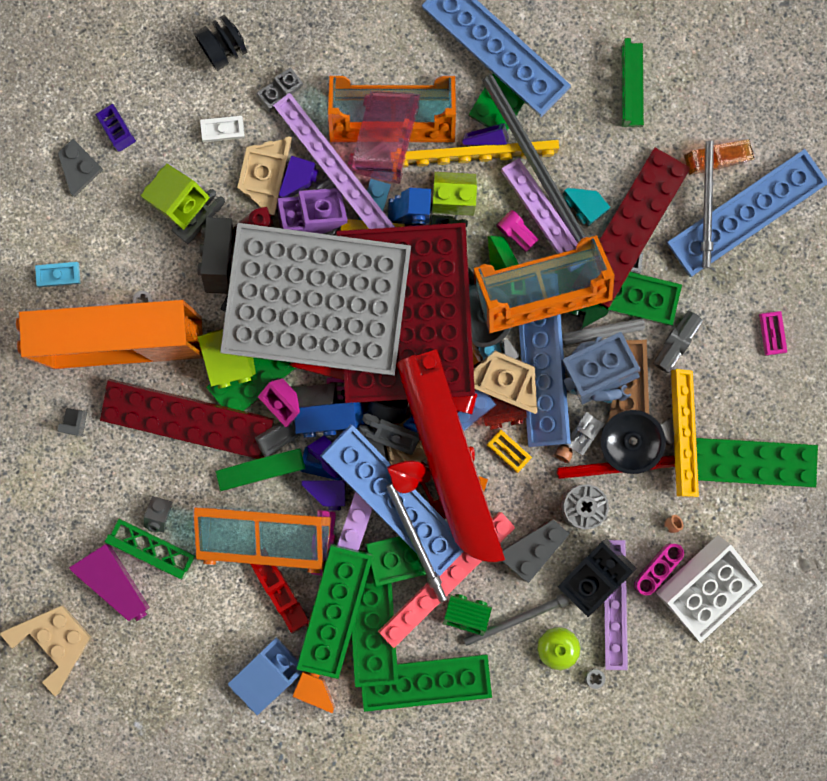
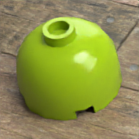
M562 627L548 629L540 637L537 647L539 658L547 667L559 671L573 666L580 656L581 649L575 634Z

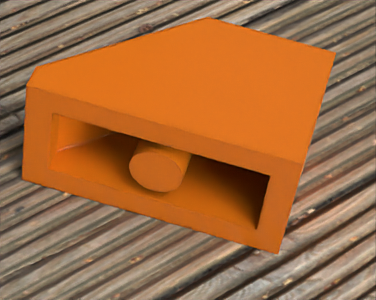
M303 671L292 697L333 713L335 705L324 678L318 674Z

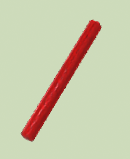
M675 456L662 457L652 469L675 467ZM609 463L557 468L558 479L623 473L612 467Z

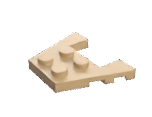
M63 605L0 633L12 649L30 634L58 665V668L42 682L54 697L60 693L74 665L91 639L87 631Z

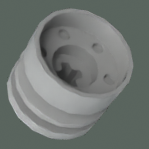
M585 484L576 485L568 489L562 497L560 509L564 520L572 527L593 529L601 525L606 519L609 504L603 491L596 486ZM582 502L590 503L588 507L589 512L581 511L583 507Z

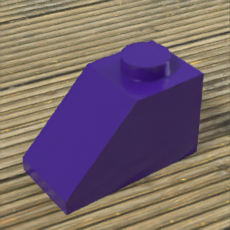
M291 156L279 192V198L293 197L299 191L310 188L312 182H316L319 170H316V164Z
M344 480L302 481V486L322 506H328V511H340L341 506H346V482Z

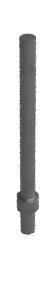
M714 141L705 142L703 242H701L700 251H703L702 268H711V251H713L714 242H711Z
M392 483L387 484L386 489L426 572L427 582L430 588H433L439 602L447 600V597L441 586L442 581L431 565L398 491Z
M562 593L556 596L557 598L488 627L484 636L474 633L463 638L466 646L559 606L563 608L569 605L571 600Z

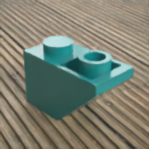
M567 188L562 194L568 207H573L577 212L576 217L582 224L586 223L588 227L611 208L598 191Z

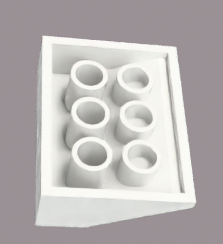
M717 535L655 593L701 643L763 585L732 545Z

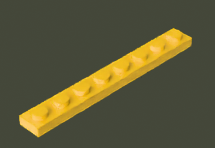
M559 140L531 142L538 155L542 154V157H552L554 153H558ZM511 143L506 145L392 152L391 166L406 168L409 164H417L418 167L428 166L429 163L436 162L438 165L450 164V161H458V163L463 164L475 159H479L480 162H488L492 158H500V160H511L515 156H521L522 159L527 158L518 143Z

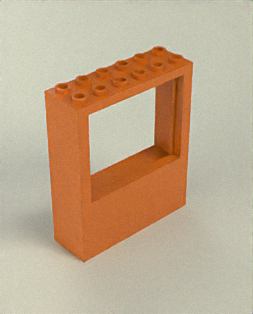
M184 300L19 312V318H16V328L18 332L20 331V340L17 342L18 353L21 354L22 358L51 369L203 358L198 336L203 335L202 316Z

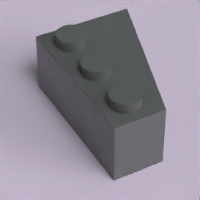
M206 217V225H202L204 244H200L202 263H198V275H201L205 293L228 294L229 274H231L232 268L230 267V261L233 253L232 230L234 227L232 218Z
M549 520L504 548L505 560L502 562L529 583L570 533L556 521Z

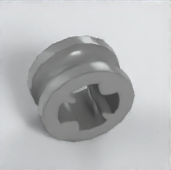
M138 291L133 296V303H137V299H140L141 295H146L145 298H148V302H152L151 295L146 291Z
M590 669L585 674V682L589 687L599 689L605 683V675L598 669ZM592 674L600 675V678H598L600 682L598 684L590 682Z

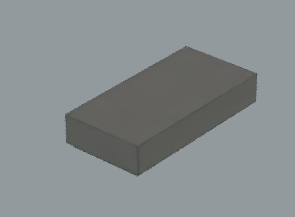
M293 420L288 427H285L281 422L277 423L272 428L266 430V432L255 437V440L262 455L267 457L300 436V434H296L295 422Z

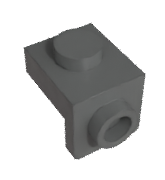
M152 496L144 515V527L151 532L164 533L173 502Z

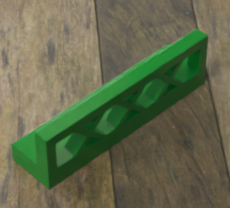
M625 38L621 45L622 127H643V43H631V38Z
M118 519L112 533L108 534L105 543L181 580L185 579L196 556L122 519ZM121 525L129 528L132 537L122 539L116 536ZM143 535L148 537L150 547L144 549L138 547L136 541L137 537ZM131 539H133L134 544H132V543H130V542H128V541L131 540ZM160 545L166 546L170 556L164 558L157 556L155 547ZM182 554L189 557L184 569L176 565L174 556ZM171 558L172 563L165 559Z

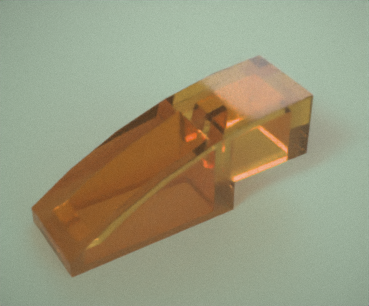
M750 139L714 145L713 171L754 160L755 157ZM705 148L692 150L684 155L686 165L690 169L689 175L705 172Z

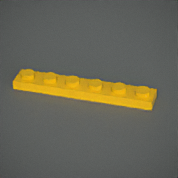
M674 369L671 370L676 494L677 497L695 498L699 497L693 371Z

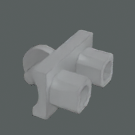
M586 412L570 435L571 444L565 445L583 456L604 424Z

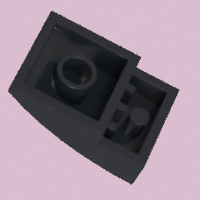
M606 538L560 583L558 588L589 617L637 568Z

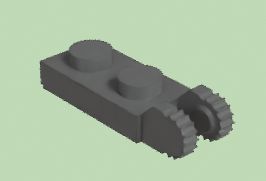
M213 189L206 192L210 198L184 230L178 225H175L171 230L187 245L202 230V225H206V217H213L216 214L215 212H218L226 201L221 196L213 201L216 196V191Z
M364 414L362 421L370 426L359 425L357 430L362 435L410 455L413 454L420 440L417 432L382 419L379 420L374 415Z

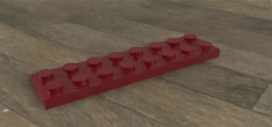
M654 147L599 240L615 275L612 300L599 304L606 309L612 304L691 169ZM599 251V258L604 271L607 270V267ZM590 259L586 262L571 287L573 290L576 291L590 287V280L599 276L595 259Z
M109 379L107 380L100 421L260 459L264 458L258 447L255 437L272 428L274 418Z

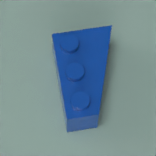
M408 188L401 192V197L396 195L395 199L390 198L388 219L391 223L412 226L429 224L431 189Z
M340 403L299 408L300 413L295 417L296 434H303L304 438L316 437V433H323V436L336 435L337 431H344L350 424L358 429L359 425L370 426L362 421L364 414H368L366 411L367 403Z

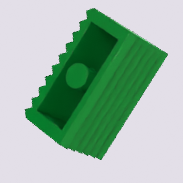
M461 594L451 595L442 624L484 636L492 607H489L488 603L481 600L469 601L466 596Z

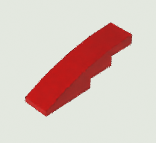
M266 547L260 549L261 556L272 557ZM250 564L290 632L294 634L307 626L309 618L278 566Z

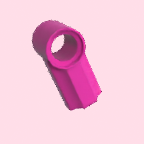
M510 210L496 224L498 229L506 237L511 238L525 253L539 240L524 225L522 218L513 210Z

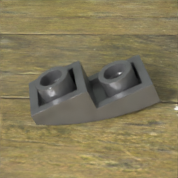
M290 67L276 76L272 83L258 91L256 97L269 112L274 109L273 105L288 93L292 95L303 85V82Z

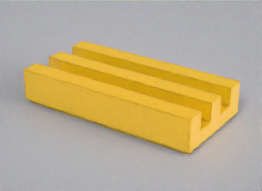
M501 429L486 444L517 473L532 458ZM500 435L525 457L524 461L498 439ZM496 442L520 465L517 467L493 443Z

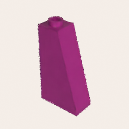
M103 545L69 567L78 578L128 621L135 619L137 622L147 615L145 611L150 609V606L111 545Z

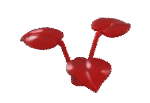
M470 446L469 449L474 461L475 450L472 446ZM404 461L387 467L392 484L399 493L412 492L417 488L419 482L429 499L428 503L446 519L441 501L436 500L433 502V497L425 484L432 478L429 466L424 462Z

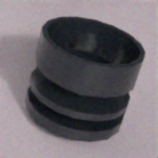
M225 15L219 17L223 27L216 20L212 22L215 32L212 33L205 26L194 33L197 42L216 71L229 64L226 54L229 53L235 60L239 58L235 51L236 48L242 55L248 53L239 30Z

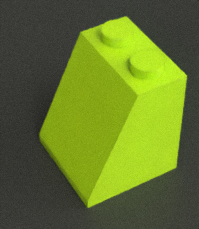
M167 163L157 172L156 177L145 187L141 194V197L148 204L183 230L210 198L194 180Z
M434 172L432 214L474 216L477 197L476 174Z
M223 329L198 336L211 386L218 385L219 389L230 386L231 381L238 380L239 383L251 381V376L256 374L253 357L220 353Z

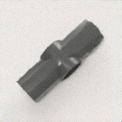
M688 310L676 329L674 328L665 340V345L655 358L653 364L660 370L669 373L680 355H683L691 344V338L702 324L703 319Z

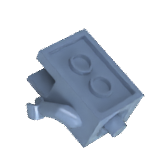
M622 332L602 340V337H598L595 341L582 342L570 356L562 359L568 378L563 380L568 392L573 389L575 390L582 405L591 400L595 402L617 399L625 401L631 396V394L623 392L627 388L625 384L640 378L638 374L640 367Z

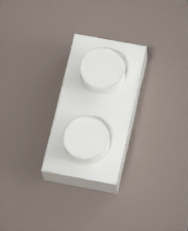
M242 116L200 120L203 142L245 138Z

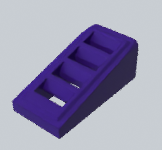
M114 104L95 114L118 152L136 142ZM112 114L115 115V116H113L112 118L108 119L107 121H104V119H106V118L109 117L110 115H112ZM119 121L118 123H116L115 125H113L112 127L109 128L110 125H112V124H114L115 122ZM123 128V130H121V131L118 132L117 134L113 135L115 132H117V131H119L120 129Z
M505 123L465 133L462 142L463 145H506L509 136Z

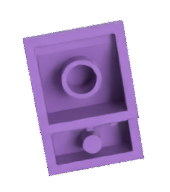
M337 188L299 191L298 197L277 198V212L281 229L323 234L347 223L342 194Z

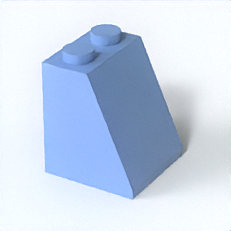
M276 637L228 685L246 703L247 707L258 715L289 687L303 671L296 669L298 659Z

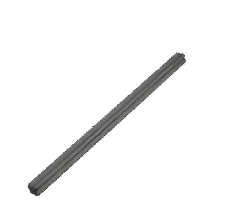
M493 75L485 77L482 80L484 86L564 224L577 243H579L586 236Z

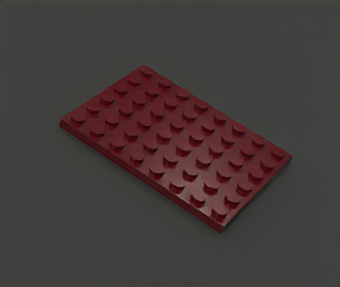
M466 223L336 231L337 236L411 246L396 363L407 357L417 356L437 349L452 397L475 396ZM397 365L394 376L344 369L345 403L407 400Z

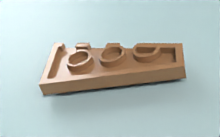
M647 339L626 340L640 367V372H638L640 378L625 384L627 388L623 392L631 394L629 398L625 401H620L619 399L612 401L608 421L616 414L626 410H640L649 414Z

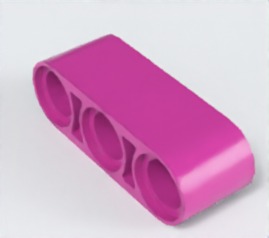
M668 543L663 546L635 579V590L642 595L654 593L683 559V548L674 543ZM671 547H675L678 552L674 559L668 556V550ZM658 563H661L664 567L660 575H656L654 572V567ZM647 579L650 587L648 590L642 591L640 583L642 580Z

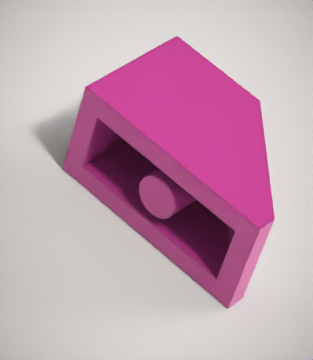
M284 379L269 382L258 396L285 427H288L300 413L297 393Z

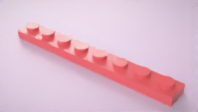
M498 512L492 519L501 543L515 527L502 512ZM463 551L439 576L445 595L447 596L482 561L469 556ZM428 582L378 631L391 647L395 648L440 603Z

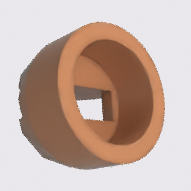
M562 445L556 450L554 456L562 462L569 463L573 456V451L567 445Z
M675 514L667 518L664 525L670 533H677L684 527L681 518Z

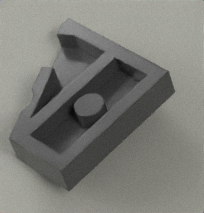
M74 139L58 152L70 193L74 197L103 171V168Z

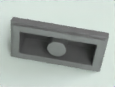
M336 383L296 387L295 389L299 408L338 404Z

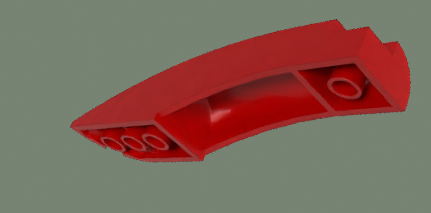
M435 349L417 356L407 357L396 363L452 536L457 545L466 554L477 560L486 562L504 561V553L439 353Z

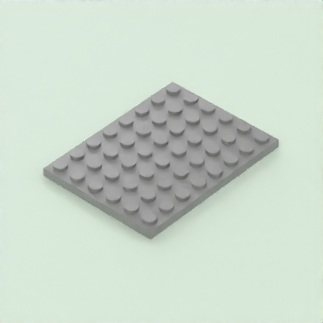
M237 223L220 353L394 376L411 246Z

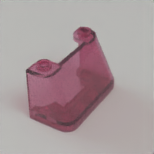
M370 91V94H365L363 106L366 109L355 152L350 153L348 165L351 166V172L354 174L401 184L405 158L414 122L420 107V94Z

